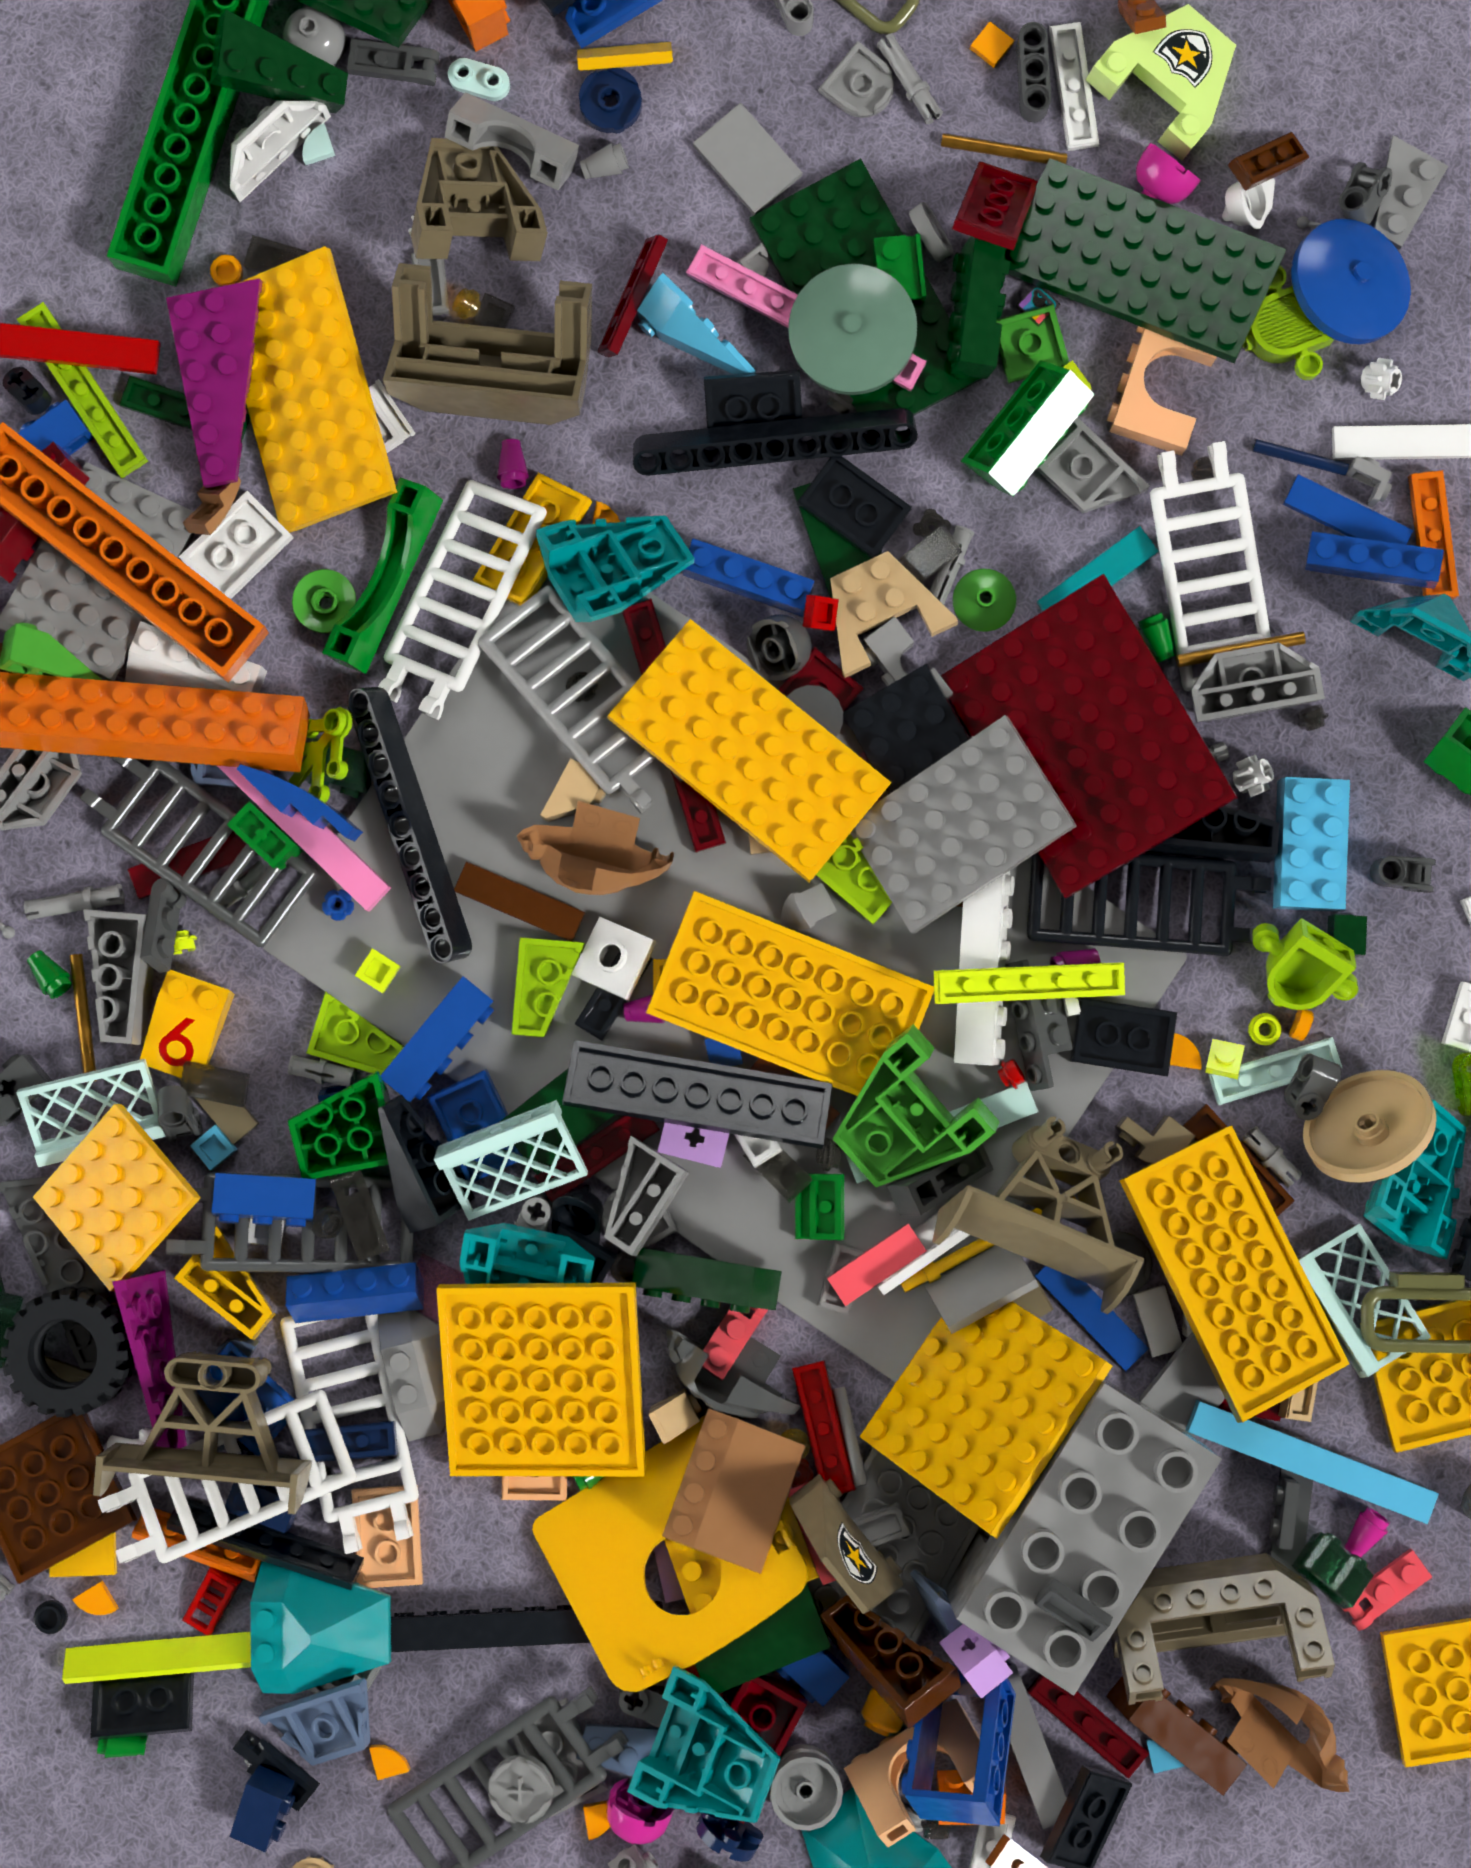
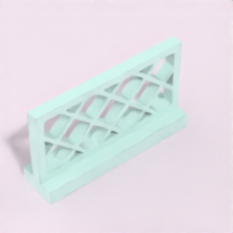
M146 1059L18 1089L16 1093L36 1149L34 1157L37 1166L42 1167L65 1161L93 1129L95 1124L101 1120L99 1117L106 1105L112 1107L114 1104H118L110 1099L117 1087L134 1095L126 1109L152 1140L165 1137V1133L158 1122L157 1093ZM138 1069L143 1079L139 1089L121 1081L126 1072ZM120 1074L118 1079L115 1078L113 1075ZM102 1078L114 1084L107 1097L90 1089L94 1080ZM88 1082L86 1086L81 1083ZM71 1086L82 1092L75 1105L58 1096L62 1088ZM144 1087L146 1088L147 1094L142 1092ZM57 1089L55 1094L50 1092L51 1090ZM40 1094L49 1099L50 1102L45 1111L41 1112L30 1105L28 1096ZM85 1095L103 1103L96 1116L79 1107ZM140 1098L151 1104L154 1114L141 1116L131 1109L136 1100ZM54 1102L71 1111L65 1123L47 1115ZM74 1113L92 1122L88 1130L78 1131L68 1126ZM42 1121L60 1129L55 1138L42 1140L39 1131Z
M557 1100L438 1146L434 1161L439 1171L443 1169L468 1221L587 1176L588 1170L561 1116L562 1110ZM557 1128L562 1137L559 1147L541 1141L544 1132ZM523 1141L533 1145L534 1148L530 1157L526 1158L512 1153L514 1144ZM538 1147L556 1154L551 1167L533 1160ZM494 1153L504 1157L500 1170L482 1164L484 1156ZM559 1156H563L573 1160L577 1169L566 1173L555 1169ZM508 1159L526 1165L521 1178L503 1172ZM463 1164L475 1170L471 1180L467 1181L457 1177L453 1168ZM532 1167L548 1173L545 1181L535 1184L525 1180L529 1168ZM478 1170L496 1177L492 1189L474 1183ZM500 1178L517 1184L518 1187L515 1193L507 1196L495 1191ZM470 1190L489 1196L486 1204L473 1209L468 1200Z
M1360 1223L1298 1259L1345 1355L1360 1378L1371 1376L1383 1366L1405 1354L1403 1352H1388L1387 1356L1377 1360L1371 1351V1347L1362 1338L1361 1329L1357 1328L1353 1322L1355 1308L1361 1309V1305L1356 1304L1360 1286L1373 1289L1384 1286L1385 1281L1389 1285L1390 1271ZM1354 1234H1357L1363 1244L1361 1257L1343 1253L1346 1239ZM1339 1244L1338 1251L1331 1249L1332 1247ZM1324 1252L1336 1255L1334 1272L1322 1271L1314 1258ZM1367 1252H1368V1254L1370 1255V1257L1372 1258V1260L1366 1259V1257H1367ZM1342 1257L1359 1262L1356 1279L1339 1275ZM1365 1263L1377 1266L1381 1273L1379 1285L1361 1281ZM1326 1277L1332 1278L1331 1285ZM1337 1280L1355 1284L1351 1302L1338 1298L1335 1293ZM1397 1299L1399 1303L1396 1314L1379 1310L1381 1300L1375 1304L1374 1331L1378 1314L1395 1319L1392 1336L1375 1333L1379 1338L1397 1339L1401 1320L1414 1325L1420 1335L1415 1339L1428 1340L1432 1338L1407 1299ZM1343 1305L1350 1307L1349 1313L1346 1311ZM1403 1309L1408 1317L1402 1316Z

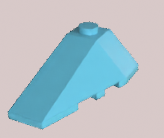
M662 273L637 310L638 319L640 320L638 325L642 331L651 338L656 335L661 341L731 374L756 373V370L729 341L724 339L720 342L717 338L719 334L714 328L713 323L708 318L704 319L701 317L699 319L691 306L693 302Z

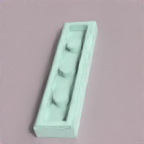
M1333 1037L1241 1064L1238 1079L1208 1074L1217 1105L1290 1084L1297 1071L1299 1062L1309 1053L1334 1062L1342 1068Z

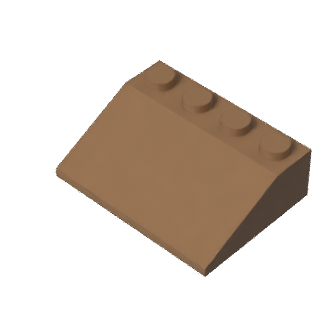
M708 1408L662 1536L673 1542L761 1574L806 1446Z

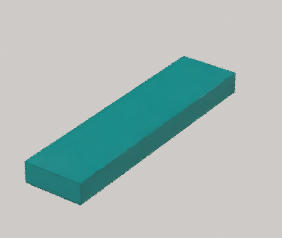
M1139 526L1036 603L1044 611L1102 574L1107 577L1111 586H1113L1156 555L1159 550L1141 526Z

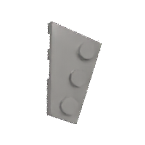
M1393 135L1385 166L1392 170V182L1389 191L1383 197L1377 209L1374 228L1384 234L1400 250L1448 166Z

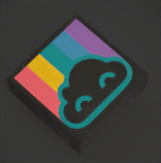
M1035 285L1016 304V308L1023 313L1053 304L1056 311L1061 304L1046 289ZM1049 313L1031 317L1030 319L1039 327L1049 317Z

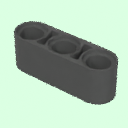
M1029 22L1022 26L1016 44L1019 110L1025 120L1035 123L1045 118L1051 102L1048 35L1045 27L1038 22ZM1034 39L1038 42V45L1030 46L1024 40ZM1035 69L1040 73V76L1031 77L1026 71ZM1037 100L1042 104V107L1033 108L1029 105L1028 101Z

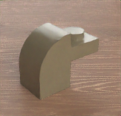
M1166 1115L1163 1116L1151 1134L1126 1116H1123L1115 1126L1122 1131L1119 1137L1133 1148L1137 1144L1141 1146L1133 1157L1152 1164L1187 1147L1195 1137L1194 1134L1172 1117Z

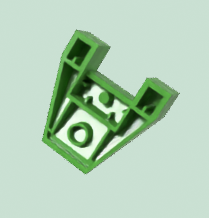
M914 1024L889 1043L833 1137L838 1146L875 1187L971 1153L996 1133L1000 1122L979 1097L953 1117L921 1081L914 1071L930 1058L935 1048Z

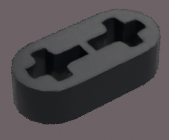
M16 367L5 374L2 383L4 388L29 414L37 415L47 410L52 402V397L27 369ZM21 381L23 385L19 387L17 384Z

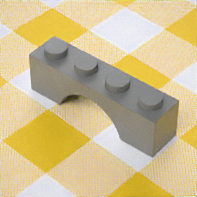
M466 92L450 109L444 138L472 151L487 146L501 147L513 151L528 164L530 178L556 190L562 187L575 167L579 149L578 144Z

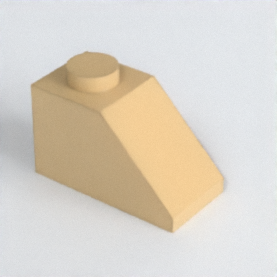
M570 758L540 816L543 820L551 822L576 814L578 801L594 805L595 802L600 804L606 793L579 762Z
M685 1388L652 1405L648 1415L662 1443L665 1444L700 1422L698 1413L703 1411L698 1398L692 1394L689 1395Z

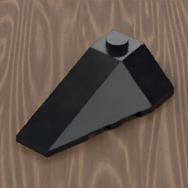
M399 1095L379 1107L378 1113L396 1205L409 1232L413 1233L438 1226L462 1207L443 1169L439 1171L434 1161L437 1148L442 1144L438 1139L434 1141L425 1131L424 1121L403 1095ZM460 1166L454 1167L453 1170L456 1176L466 1180ZM470 1190L468 1195L469 1202L475 1199L472 1190Z

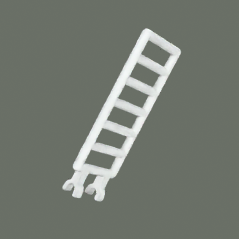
M1225 441L1212 443L1210 446H1207L1214 476L1212 478L1178 483L1175 451L1160 453L1161 455H1157L1163 487L1152 489L1150 499L1177 655L1271 637L1245 478L1241 473L1229 474ZM1233 487L1236 506L1168 519L1166 517L1164 499ZM1234 519L1239 520L1241 538L1172 550L1169 531ZM1244 551L1247 570L1177 582L1174 563ZM1249 582L1252 602L1186 614L1182 612L1180 595ZM1252 614L1255 616L1257 633L1188 646L1185 630L1187 626ZM1192 665L1179 668L1182 687L1185 691H1190L1199 678L1193 677Z
M474 480L466 482L385 651L383 658L386 663L392 666L386 678L380 682L378 687L387 691L391 701L398 702L402 692V684L408 672L434 682L418 709L425 712L427 716L439 721L450 689L456 692L464 689L482 652L478 639L494 626L536 538V529L541 527L546 517L547 511L543 506ZM474 495L531 515L524 533L467 512ZM460 524L469 525L518 544L510 562L453 540ZM447 551L504 573L497 590L440 569ZM433 581H439L489 601L490 605L483 619L426 597ZM420 608L476 630L477 632L470 647H464L413 626ZM406 637L462 659L463 661L456 676L453 677L400 655L399 652Z
M378 1314L365 1316L367 1330L298 1347L294 1328L320 1321L295 1323L291 1316H287L281 1319L280 1327L296 1398L307 1395L310 1391L378 1374L382 1394L331 1406L335 1419L385 1406L388 1421H396L397 1458L355 1468L357 1475L355 1482L400 1471L404 1490L334 1508L330 1492L319 1497L324 1521L327 1523L340 1522L345 1554L363 1549L355 1517L391 1508L396 1540L410 1538L414 1534L405 1504L416 1501L419 1493L405 1432L395 1412L380 1351ZM371 1342L374 1362L305 1379L301 1360ZM312 1407L300 1411L303 1429L316 1428V1424L322 1423L318 1410L313 1411ZM324 1461L316 1462L323 1481L341 1474L340 1472L327 1476Z
M316 1390L264 1413L268 1425L285 1418L300 1459L312 1461L309 1476L310 1487L306 1488L301 1505L355 1482L357 1475L325 1391ZM314 1405L318 1409L341 1470V1474L324 1481L298 1412ZM219 1433L218 1446L224 1444L227 1453L241 1454L236 1439L244 1435ZM204 1439L182 1447V1449L203 1450ZM129 1473L128 1477L131 1487L97 1500L102 1513L112 1512L137 1500L150 1536L116 1550L119 1563L130 1562L154 1550L159 1562L167 1563L288 1511L290 1488L275 1487L280 1500L261 1507L253 1484L238 1483L249 1513L230 1521L216 1481L201 1480L217 1527L199 1534L179 1477L164 1476L187 1539L171 1547L167 1546L143 1479L150 1475Z

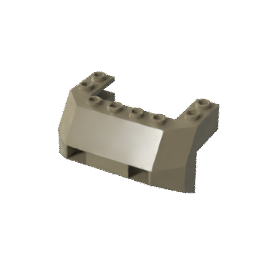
M398 264L392 283L395 341L383 377V382L389 395L425 412L552 425L580 415L586 388L591 345L592 284L560 280L559 296H556L554 334L433 321L431 266Z
M1267 1553L1153 1569L1111 1636L1114 1658L1120 1659L1128 1705L1148 1700L1162 1701L1164 1686L1157 1657L1158 1652L1287 1636L1297 1682L1322 1676L1330 1678L1335 1667L1319 1597L1307 1580Z

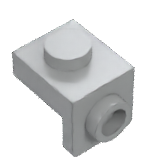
M1357 456L1350 463L1346 475L1374 488L1366 504L1372 508L1379 501L1384 502L1392 488V484L1388 483L1393 472L1380 467L1379 462L1370 457L1360 458Z

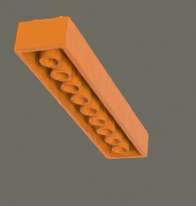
M4 422L0 424V506L229 683L269 634L266 627Z
M0 672V748L238 767L242 764L254 769L301 771L310 713L303 696Z

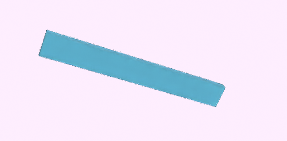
M1196 1400L1185 1429L1191 1434L1425 1524L1429 1522L1439 1493L1252 1420L1248 1419L1243 1423H1237L1233 1413L1200 1400Z

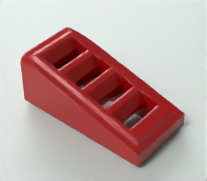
M210 1567L182 1621L205 1635H212L244 1579ZM211 1586L225 1595L221 1598L209 1591L208 1588ZM205 1598L218 1606L217 1610L202 1603L201 1600ZM197 1608L212 1617L209 1625L192 1617Z

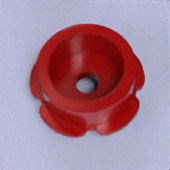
M1014 1058L1007 1062L1001 1061L1002 1068L998 1070V1074L1006 1087L1012 1085L1014 1089H1018V1085L1026 1081L1019 1065Z

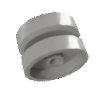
M796 1744L786 1747L780 1755L781 1759L769 1789L774 1812L783 1823L796 1830L811 1831L821 1828L835 1817L842 1804L843 1788L835 1763L825 1751L814 1745ZM803 1785H807V1789L800 1790Z

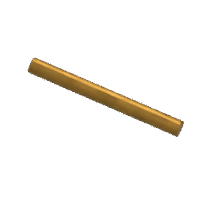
M944 133L941 141V147L1047 164L1050 158L1066 164L1068 155Z
M1301 631L1176 655V663L1178 668L1206 663L1216 653L1277 642L1286 647L1302 645L1306 643L1305 634Z
M73 954L69 955L82 1069L83 1073L95 1071L96 1065L83 955Z

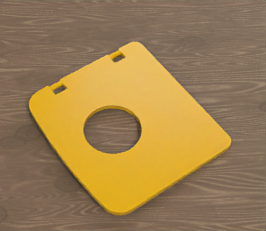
M705 1416L700 1418V1422L665 1444L660 1442L645 1452L646 1473L644 1477L605 1476L590 1490L587 1487L539 1516L533 1523V1534L603 1668L613 1684L623 1691L639 1692L668 1679L673 1666H678L685 1670L722 1649L798 1596L808 1581V1568L805 1559L788 1532L783 1520L780 1518L775 1534L778 1532L781 1534L788 1549L778 1554L772 1543L761 1574L719 1559L721 1565L720 1586L713 1600L702 1610L689 1615H675L661 1609L650 1597L645 1583L646 1563L653 1549L666 1539L662 1534Z

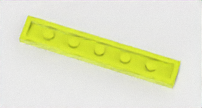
M1123 962L934 970L935 1004L1125 995Z
M251 1632L66 1648L62 1680L65 1684L249 1668L251 1667Z

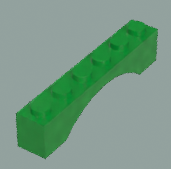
M401 477L396 485L397 493L392 494L387 506L385 538L374 573L356 604L344 617L335 623L322 652L340 665L364 674L367 673L443 502L428 487Z

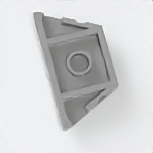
M1078 417L1068 427L1065 437L1057 441L1049 451L1045 462L1037 468V471L1082 514L1144 493L1150 487L1146 481Z

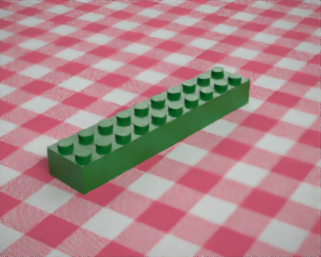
M190 0L107 253L108 259L116 269L175 287L177 286L240 93L237 90L210 84L217 21L226 9L261 27L270 0Z

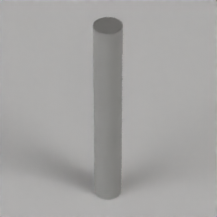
M846 1388L833 1389L854 1486L867 1485Z

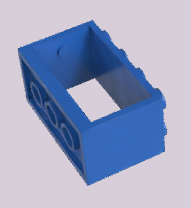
M957 1668L961 1687L952 1695L979 1697ZM1008 1678L984 1696L985 1703L973 1795L931 1791L943 1702L913 1725V1739L908 1740L906 1750L907 1759L909 1760L908 1773L903 1774L901 1787L902 1793L905 1794V1797L920 1819L1000 1827L1016 1693Z

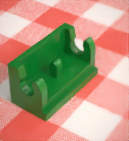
M250 801L227 824L273 869L276 867L280 870L285 869V862L291 856L298 857L303 851Z

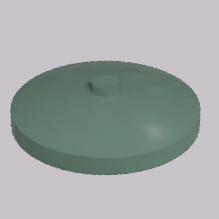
M845 264L827 269L815 276L804 286L793 304L788 328L791 350L804 374L815 384L826 390L844 395H859L878 390L892 382L904 370L913 354L917 339V317L912 300L904 287L895 278L876 267L863 264Z

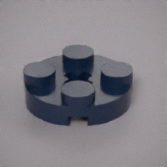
M608 68L598 73L595 71L588 75L581 85L579 91L580 110L586 122L592 128L603 133L617 134L631 127L638 119L642 110L641 91L636 79L626 70ZM617 95V105L605 106L604 96Z
M701 1813L697 1821L699 1824L696 1830L702 1841L718 1854L721 1849L730 1852L729 1859L745 1862L751 1860L764 1837L763 1833L750 1822L743 1824L737 1820L719 1818L706 1813Z

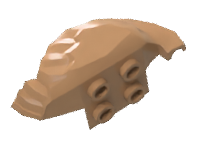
M578 801L573 827L533 825L523 829L517 835V839L521 843L524 852L528 853L530 859L539 860L546 874L557 884L575 893L588 895L616 893L627 887L640 885L657 878L670 868L674 857V852L664 856L659 853V848H654L652 852H649L634 844L640 818Z
M1222 1678L1209 1688L1211 1691L1219 1690L1222 1695L1221 1701L1223 1703L1231 1702L1241 1716L1227 1742L1273 1789L1287 1765H1289L1323 1789L1335 1792H1350L1345 1760L1336 1755V1736L1333 1724L1327 1718L1322 1708L1309 1697L1283 1685L1259 1683L1236 1678ZM1254 1694L1278 1707L1296 1725L1301 1719L1310 1730V1737L1305 1744L1300 1743L1254 1697Z

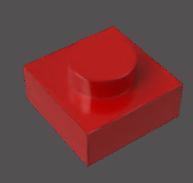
M806 595L802 626L835 631L839 599Z

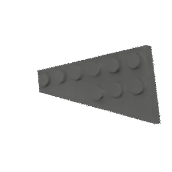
M51 1176L0 1182V1192L6 1198L10 1207L8 1210L12 1219L16 1221L25 1248L47 1292L66 1287L93 1288L94 1293L103 1292L109 1295L108 1288L33 1198ZM72 1320L61 1321L65 1329V1336L80 1369L95 1368L97 1347L91 1333L78 1322Z

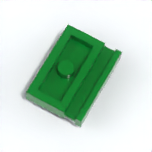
M915 234V236L900 235L874 238L876 268L895 278L904 287L911 300H926L920 234Z
M795 1174V1239L844 1240V1174Z

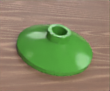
M328 569L316 570L305 575L296 585L292 597L293 610L297 619L306 628L318 633H331L335 623L344 617L357 602L356 593L350 581L339 572ZM324 598L332 600V605L328 609L321 607V601Z
M992 569L971 571L963 576L955 587L953 593L954 611L959 620L973 630L988 632L999 629L1010 620L1015 611L1016 593L1008 578L998 571ZM988 593L991 596V602H981L980 595Z

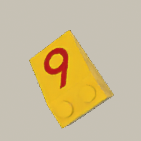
M174 970L167 971L155 1003L140 1060L146 1059L147 1065L150 1068L201 1085L235 994L228 989Z

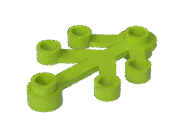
M337 707L328 710L323 719L314 720L309 718L306 737L313 739L319 732L324 733L318 741L305 743L303 757L306 756V758L302 762L301 771L294 772L288 780L289 783L300 787L312 771V781L308 792L325 803L330 797V789L327 785H324L326 753L330 746V761L326 767L328 777L342 780L348 773V765L345 761H342L344 738L352 728V716L347 709Z

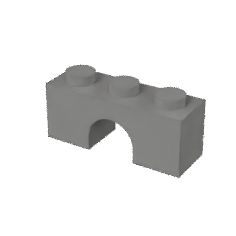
M893 617L865 638L863 646L866 648L864 650L871 665L874 667L878 664L885 673L881 677L886 686L907 675L901 667L900 658L913 647L914 641L896 617ZM932 668L931 671L947 699H950L949 697L953 695L952 690L935 668Z

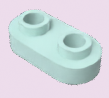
M459 58L449 66V82L459 92H466L490 101H498L506 97L510 90L509 77L499 67L468 58ZM461 70L469 71L465 77L459 76L458 73ZM493 78L499 80L498 84L494 86L488 84Z

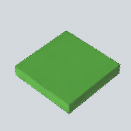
M1053 304L996 320V323L1002 324L999 353L1008 384L1026 379L1040 360L1060 367H1064L1069 363ZM1049 313V315L1040 324H1038L1032 318L1038 315Z

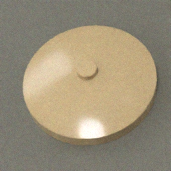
M1390 1070L1363 1072L1340 1081L1330 1094L1321 1114L1315 1119L1305 1120L1303 1141L1313 1163L1324 1174L1345 1182L1375 1181L1401 1171L1423 1153L1430 1143L1436 1128V1110L1427 1090L1415 1078Z

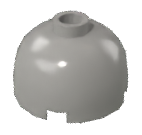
M310 6L295 11L287 19L283 28V40L333 66L338 64V61L346 51V34L339 20Z

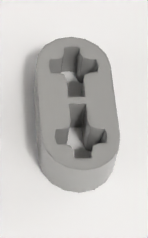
M921 202L909 211L910 219L931 256L940 263L953 254V247L931 208L925 202Z

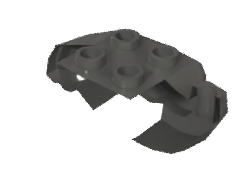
M667 1328V1348L670 1352V1359L676 1364L677 1375L694 1397L701 1399L705 1405L713 1410L737 1419H751L767 1412L795 1414L801 1407L800 1404L797 1405V1403L789 1400L786 1396L785 1400L782 1399L783 1393L778 1392L765 1383L781 1355L752 1337L749 1338L725 1378L721 1381L702 1368L709 1356L702 1351L705 1346L680 1332Z

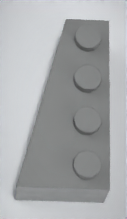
M83 909L84 919L88 922L89 936L87 937L88 950H91L92 981L95 982L97 992L95 1004L100 1042L144 1045L148 1032L154 968L140 958L147 915Z

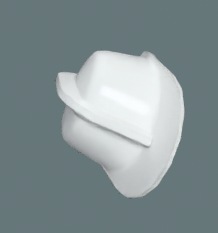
M1272 178L1247 191L1244 190L1239 181L1232 184L1226 190V206L1222 214L1223 220L1232 221L1238 226L1251 225L1254 229H1260L1272 209L1275 179Z

